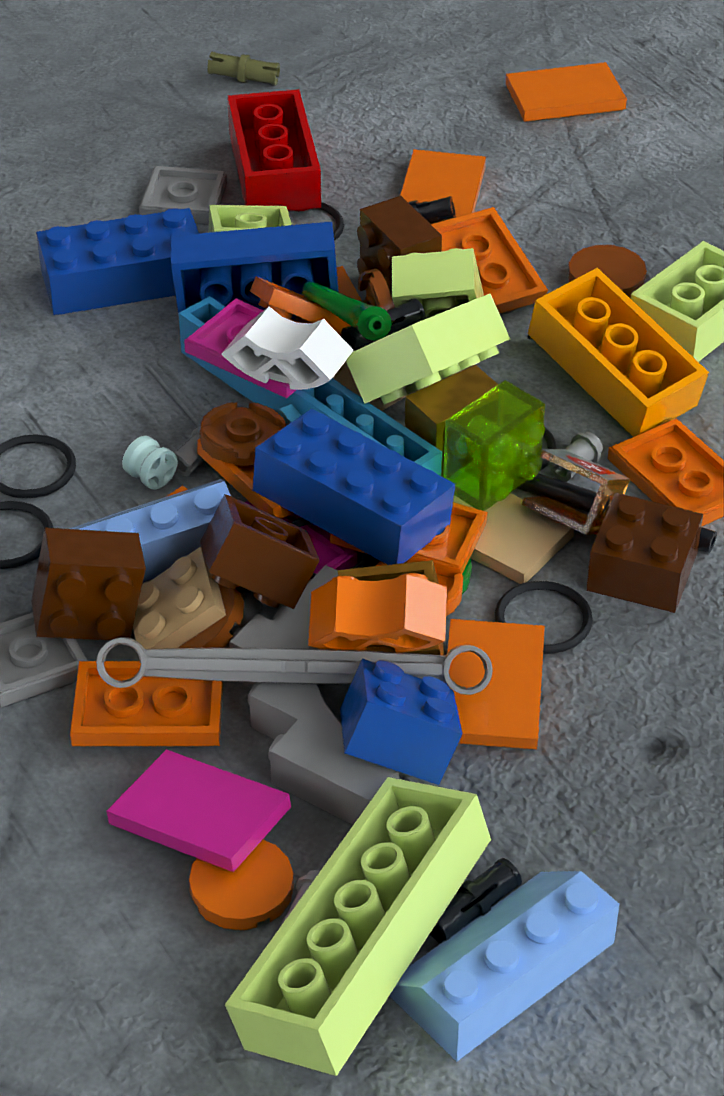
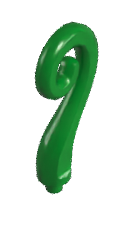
M306 282L302 288V294L306 299L330 311L357 329L368 340H380L387 336L391 329V317L382 307L368 305L314 282Z

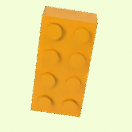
M598 268L535 301L527 334L633 437L672 421L698 405L709 372Z

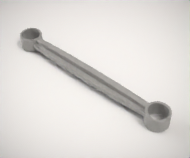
M121 637L107 642L100 649L96 661L100 677L107 684L117 688L132 686L141 680L142 677L255 683L351 684L363 658L374 663L379 660L391 662L399 666L406 674L423 679L425 676L434 677L443 681L460 694L471 695L482 691L489 684L493 671L488 655L482 649L473 645L456 646L446 655L306 648L144 649L136 640ZM120 644L133 648L137 652L141 663L138 673L134 677L123 681L113 679L107 673L104 666L108 652L114 646ZM460 653H475L483 662L484 677L474 687L466 688L459 686L450 678L448 669H450L452 660Z

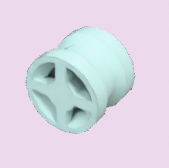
M145 435L138 437L128 446L123 456L122 465L125 472L130 476L140 477L141 482L145 486L156 490L165 486L172 479L177 469L178 460L173 451L165 447L160 448L155 439Z

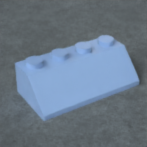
M219 479L69 529L139 533L146 566L143 582L154 579L169 569L179 558L185 557L201 547L200 541L224 494L230 496L225 481Z
M582 871L540 872L492 906L488 913L478 916L451 936L450 939L442 942L411 964L389 996L457 1062L611 946L615 941L619 903Z

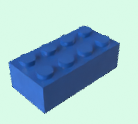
M173 208L160 213L134 214L121 219L95 220L88 224L69 227L57 226L49 230L37 231L40 267L53 315L176 296L171 267V236L199 234L190 208Z
M332 222L171 236V267L178 314L209 296L224 306H227L234 299H238L264 311L266 308L258 305L260 298L250 292L256 276L303 295L302 288L306 282H314L339 292Z
M310 409L255 447L253 491L387 565L405 563L420 549L430 543L436 535L441 534L447 525L450 526L455 483L314 409Z

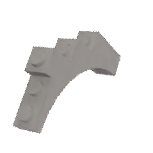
M325 565L313 579L309 580L295 609L283 606L275 613L273 620L257 613L244 627L238 628L233 633L228 648L316 649L308 646L311 592L338 576V570ZM247 682L253 685L248 696L251 728L274 739L268 752V759L271 765V784L354 825L387 777L399 779L398 771L344 753L342 725L324 702L317 684Z

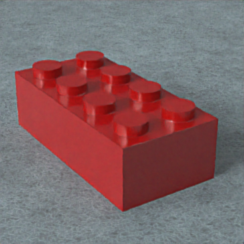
M300 90L227 95L229 135L244 204L249 206H287L288 211L294 210L299 212L321 208V169Z

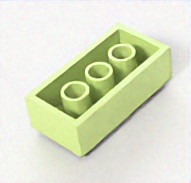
M490 293L417 322L353 351L347 358L346 363L364 404L380 397L383 405L499 354L496 345L510 340V337Z

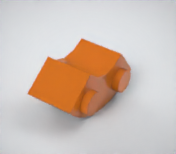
M406 573L394 579L362 581L352 576H336L331 581L311 592L308 646L318 649L367 651V646L386 645L395 648V652L405 653L445 642L447 586L428 581L426 576L418 573Z

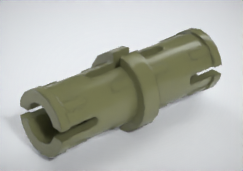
M213 51L210 53L209 57L212 60L208 59V74L234 77L238 79V82L246 83L247 80L269 83L275 86L278 83L276 77L280 75V63L250 59V55L247 54L237 57Z

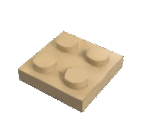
M199 547L185 557L179 558L169 569L150 582L142 584L133 630L135 640L144 649L178 648L226 616L219 585L211 578V573L208 572L202 547Z

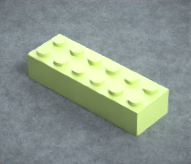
M387 777L225 1003L244 1050L334 1076L338 1075L491 841L477 794Z

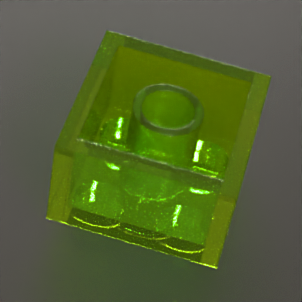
M504 380L445 421L443 477L456 484L454 492L456 497L475 509L485 511L496 502L503 501L510 492L525 481L532 480L539 473L543 462L541 455L545 432L544 402Z

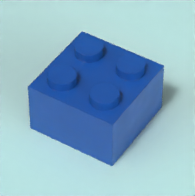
M362 658L340 708L344 753L439 785L463 734L454 691L437 678L425 676L423 679L404 673L399 666L391 662L379 660L374 663Z

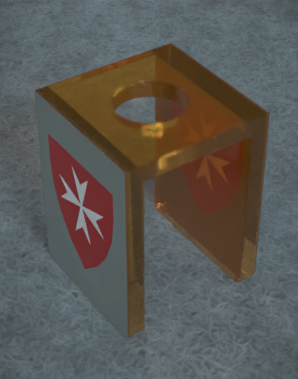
M543 449L540 457L600 483L589 515L545 496L524 497L522 505L586 535L598 534L614 494L625 495L630 479L567 450ZM610 498L609 504L603 513L604 506Z

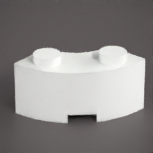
M267 307L241 329L221 355L236 368L258 381L267 383L269 379L288 383L290 389L302 390L315 388L329 382L353 352V349L325 319L312 324L296 323L282 317L272 308Z

